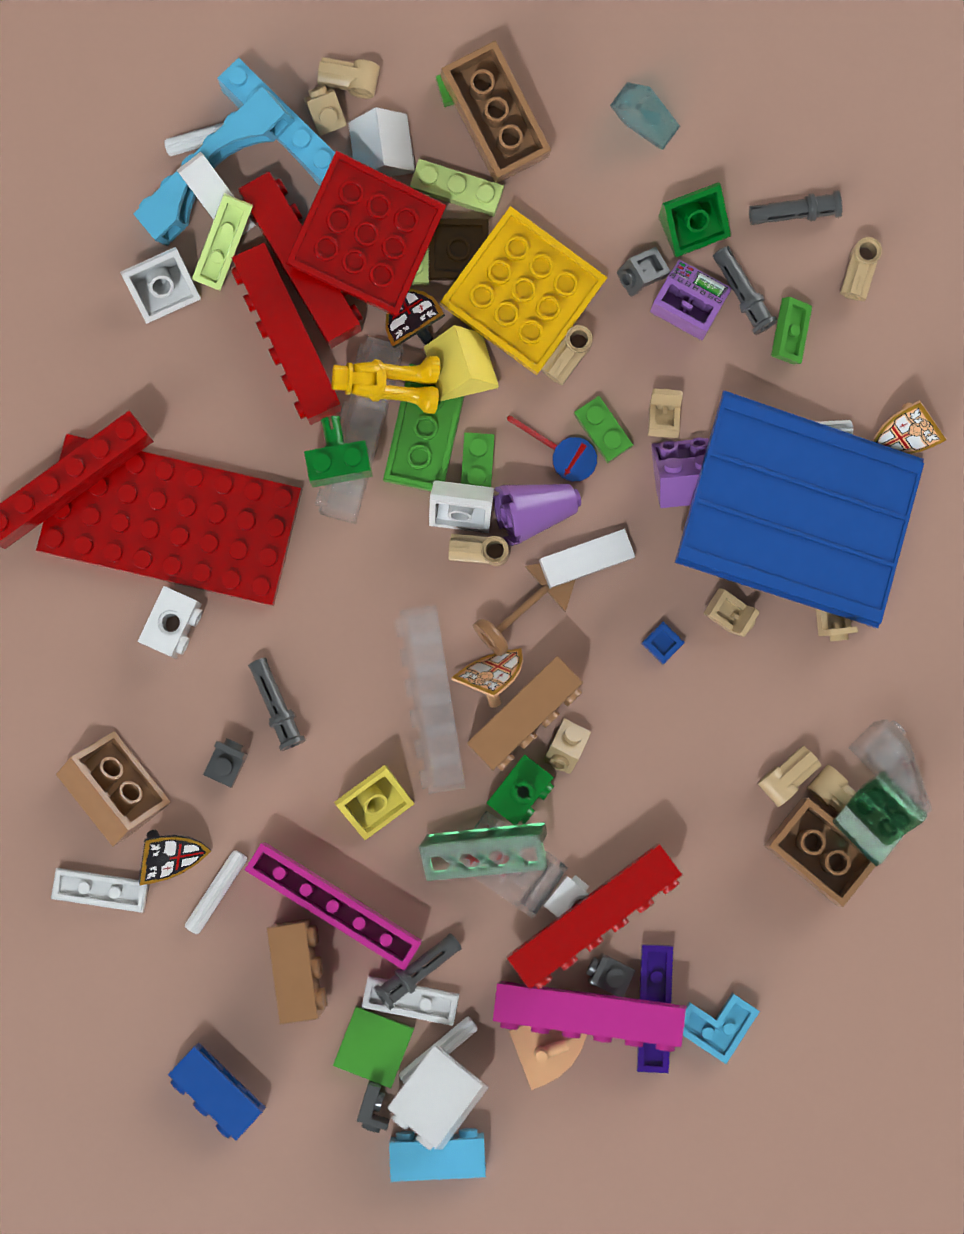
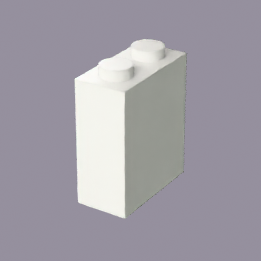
M433 1046L387 1108L394 1113L392 1120L405 1130L408 1127L413 1129L418 1134L416 1140L428 1150H431L433 1147L435 1149H443L489 1087L443 1049Z

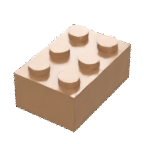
M801 798L764 844L774 855L831 902L840 907H844L882 859L809 798Z
M311 918L273 924L267 928L279 1022L280 1024L318 1019L323 1010H325V1006H328L326 988H320L319 978L323 975V964L321 956H316L315 946L319 943L317 925L311 924Z

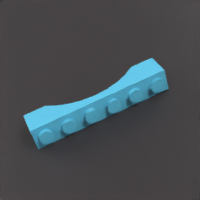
M238 58L217 78L222 92L239 109L246 103L248 95L255 90H259L262 86L272 93L295 119L276 140L302 165L320 186L335 152Z
M262 86L259 90L250 93L246 98V103L237 111L229 114L224 124L215 133L208 135L204 139L203 145L194 154L187 156L182 161L181 166L202 152L211 166L215 168L228 156L245 147L259 143L274 142L295 119L276 97ZM176 171L161 182L160 188L152 196L146 197L140 203L139 209L134 213V216L155 241L168 246L189 225L190 213L196 196Z

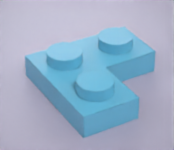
M731 993L716 1018L688 1002L686 1005L683 1036L727 1064L760 1011L734 993Z

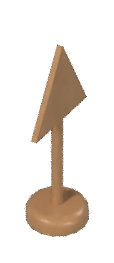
M540 563L525 566L542 587L497 627L486 619H479L473 624V628L490 650L498 656H503L508 650V643L501 633L547 592L566 612L575 580L549 589Z

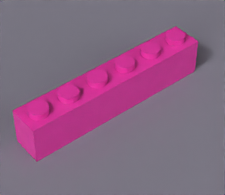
M266 842L259 845L244 869L249 874L403 970L406 969L422 942L415 935Z
M499 981L496 988L493 1021L500 1022V1027L504 1029L518 1030L519 1025L530 1026L531 1032L549 1034L550 1029L562 1031V1036L569 1038H581V1034L593 1035V1040L598 1042L612 1043V1038L624 1039V1044L628 1046L643 1047L644 1042L656 1044V1049L675 1051V1047H682L686 1005L545 986L539 990L534 986L529 990L526 984Z

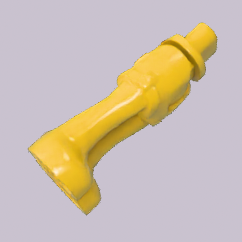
M429 356L416 366L386 364L377 359H374L372 362L356 364L347 362L346 366L333 365L332 389L345 390V395L354 394L369 398L372 402H378L380 399L416 404L424 413L435 414L439 400L437 387L386 385V379L434 385L437 383L440 374V360L437 356Z

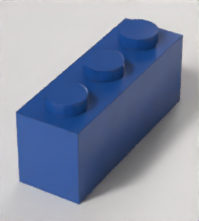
M200 1043L196 1044L168 1074L172 1078L170 1081L172 1086L183 1095L187 1093L195 1101L193 1105L197 1111L203 1116L209 1114L217 1122L216 1128L228 1139L232 1137L234 1140H237L266 1108Z

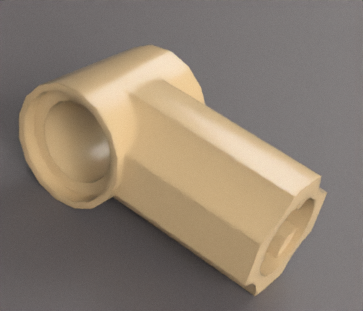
M322 57L318 68L317 82L321 86L325 85L326 87L348 90L351 95L359 98L371 99L375 94L380 67L376 63L364 59H358L352 63Z
M873 237L862 238L852 249L849 265L840 294L845 296V298L855 301L866 300L877 262L882 255V246L877 239ZM859 249H869L872 252V259H863L860 256Z
M583 325L571 327L541 371L551 380L562 386L584 355L589 352L593 339L591 331ZM576 334L582 335L586 338L587 344L582 348H576L570 342L571 337Z
M451 534L449 541L450 561L501 566L509 559L510 549L502 537ZM492 544H501L504 547L502 556L497 559L490 558L487 554L488 548Z
M802 746L782 765L770 770L757 784L780 807L799 790L798 786L822 765L810 750Z
M828 764L807 787L818 800L827 806L830 805L852 826H856L862 821L872 808L866 800L848 785L846 778Z

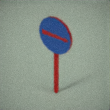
M507 417L509 422L555 450L553 453V466L556 473L563 479L570 482H580L587 479L594 472L597 465V453L587 440L580 437H570L556 445L514 417Z

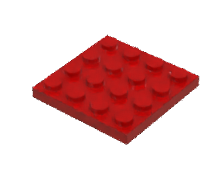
M336 150L285 264L393 316H398L446 205Z

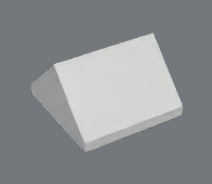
M375 107L348 122L353 159L389 177L414 174L415 167L407 114Z
M176 247L120 272L146 324L201 299L184 260Z
M434 480L430 494L429 526L489 533L494 488Z

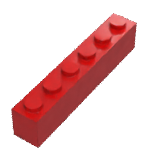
M270 171L238 188L242 200L252 204L253 207L250 212L329 347L332 349L362 332L359 322L363 318L355 304L349 306L344 298V296L348 295L347 293L285 264L301 230L302 225L299 221L303 217L296 204L292 203L289 205L284 197L288 192L281 179L277 178L274 180Z
M265 243L231 257L236 267L230 270L238 286L244 283L248 294L243 296L250 312L256 310L261 319L255 322L263 339L269 337L273 345L268 351L275 365L282 364L286 374L281 376L288 393L294 390L299 400L293 404L300 418L304 419L307 417L310 425L325 417L342 411L341 403L335 390L332 389V384Z
M130 410L0 503L1 548L6 549L154 442Z
M656 844L506 957L529 990L534 986L539 990L553 979L551 973L559 967L564 971L577 962L579 959L576 955L583 949L587 948L588 951H591L604 941L601 936L612 929L615 933L629 922L627 916L635 910L639 914L644 912L655 903L652 898L662 891L666 895L680 884L677 879L683 874L660 844Z

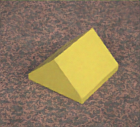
M454 325L424 346L426 357L437 356L440 360V374L435 384L438 388L440 402L499 387L484 338L478 332Z
M387 765L382 766L334 802L364 840H367L414 805L412 799Z

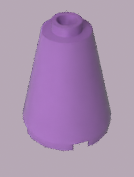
M570 484L502 485L494 489L499 492V495L493 496L499 529H506L508 536L503 538L509 546L518 545L577 513L578 507L581 506L580 494Z

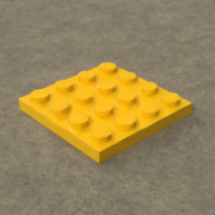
M510 206L445 294L439 305L537 376L564 339L568 330L575 324L608 277Z

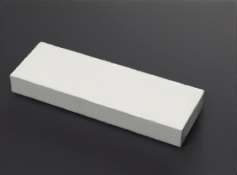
M202 152L177 169V172L213 220L223 194L234 197ZM249 217L242 235L255 226Z
M625 529L540 558L539 562L550 589L634 559L635 554Z
M56 868L51 899L143 913L145 912L149 884L139 885L138 879Z
M368 975L362 1008L453 1026L459 999L458 993L416 985L417 988L412 994L409 992L394 1003V1008L389 1010L374 991L376 985L381 986L388 979Z

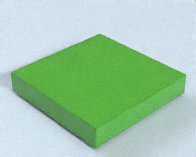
M356 1005L333 1066L391 1089L414 1028Z

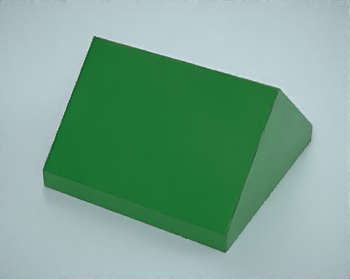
M719 182L662 203L658 217L675 257L731 237L722 187Z

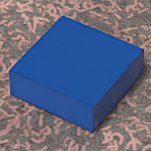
M663 621L641 644L663 665L685 642Z

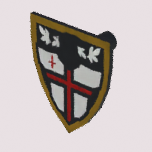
M409 289L398 316L386 314L385 328L392 347L396 348L416 334L424 345L430 343L433 340V336L427 327L445 316L442 308L429 294Z
M151 830L146 834L147 838L144 840L139 885L160 882L184 873L203 860L211 852V849L201 841L191 837L180 835L160 836L157 830Z

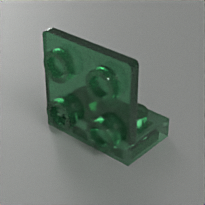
M881 771L859 788L833 819V824L875 866H879L901 838L922 824L928 815L884 771Z

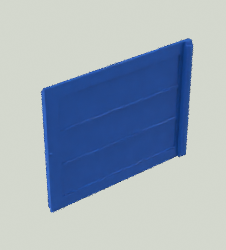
M723 391L675 563L850 619L875 629L879 628L884 616L921 478L924 459Z

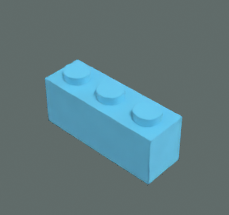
M476 1128L459 1129V1134H454L443 1149H435L433 1147L431 1150H428L416 1140L417 1136H415L413 1131L397 1132L396 1137H390L391 1182L486 1177L484 1133H478Z

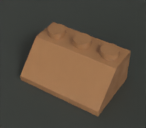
M115 731L70 757L56 774L112 847L136 832L171 803Z

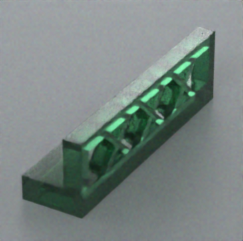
M545 822L427 834L419 846L427 881L546 870L548 867L543 845L547 836ZM535 847L538 861L527 862L518 853L523 848ZM492 851H500L509 857V860L506 864L498 865L490 860L488 856ZM462 854H470L480 862L476 867L468 868L458 859ZM441 857L450 865L446 870L434 871L431 858Z

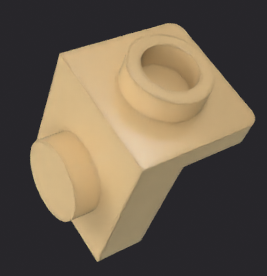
M325 85L308 91L309 96L304 97V100L319 136L347 126L335 91L331 87L326 89Z
M671 389L652 390L649 406L648 436L679 437L682 391Z
M719 588L703 614L728 632L744 637L754 627L760 611L755 607L747 606L725 589Z
M816 609L819 636H830V641L849 640L848 633H858V626L851 627L850 619Z
M564 718L544 757V762L550 764L556 770L571 774L583 752L591 731Z

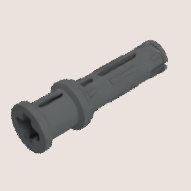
M839 190L833 191L832 194L821 196L808 194V196H805V199L749 206L751 225L797 218H807V220L816 221L817 217L834 215L836 218L842 216V199Z
M727 246L718 250L712 257L738 297L741 313L747 315L754 327L752 331L755 335L766 331L777 323L776 316H771L763 302L765 300L764 296L756 293L730 247Z
M261 658L250 663L248 667L253 674L271 716L269 718V725L275 729L281 743L279 746L280 751L288 750L305 742L304 735H300L294 721L295 713L286 707L279 687L267 663V658Z
M451 933L448 934L445 939L424 953L405 970L399 968L395 970V975L381 986L376 985L374 991L389 1010L393 1009L395 1002L408 992L412 994L415 991L418 982L455 953L462 950L461 945Z

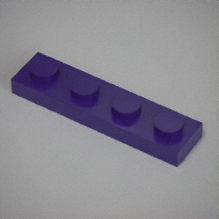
M641 944L639 999L671 1003L672 945ZM644 1042L643 1047H637V1072L669 1073L670 1051L656 1049V1044Z

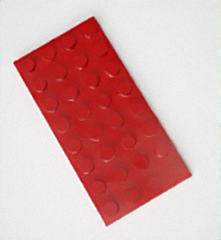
M66 434L59 461L89 439ZM140 451L46 519L41 528L36 551L274 606L302 488Z

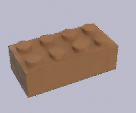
M496 40L441 69L440 77L494 183H499L548 158L551 148Z
M556 656L467 742V745L492 771L496 767L502 771L515 758L511 753L518 746L524 750L537 737L534 731L541 724L546 728L560 715L556 709L562 703L568 707L582 693L579 687L583 682Z

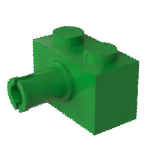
M331 416L333 429H331L328 417L321 419L326 446L304 451L311 486L314 488L373 477L366 440L346 443L343 438L340 416Z
M524 754L486 804L514 826H517L519 822L525 825L536 811L531 807L538 797L544 800L554 788V785L550 783L554 777Z

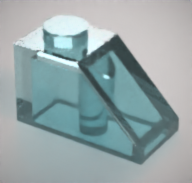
M627 82L610 104V107L627 127L659 149L664 150L680 128V125L649 86Z

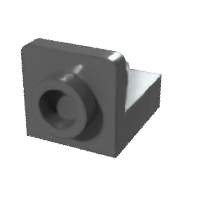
M656 247L630 257L617 271L621 284L626 288L631 297L637 295L643 287L660 281L671 273Z
M226 738L224 743L216 741L214 745L216 748L203 775L233 788L248 754L241 751L243 745Z
M601 953L599 959L593 957L586 974L590 976L588 982L591 985L598 986L615 996L623 997L636 970Z
M369 1080L357 1122L362 1123V1128L379 1133L380 1129H388L390 1119L373 1114V1110L380 1111L385 1093L379 1092L380 1084Z

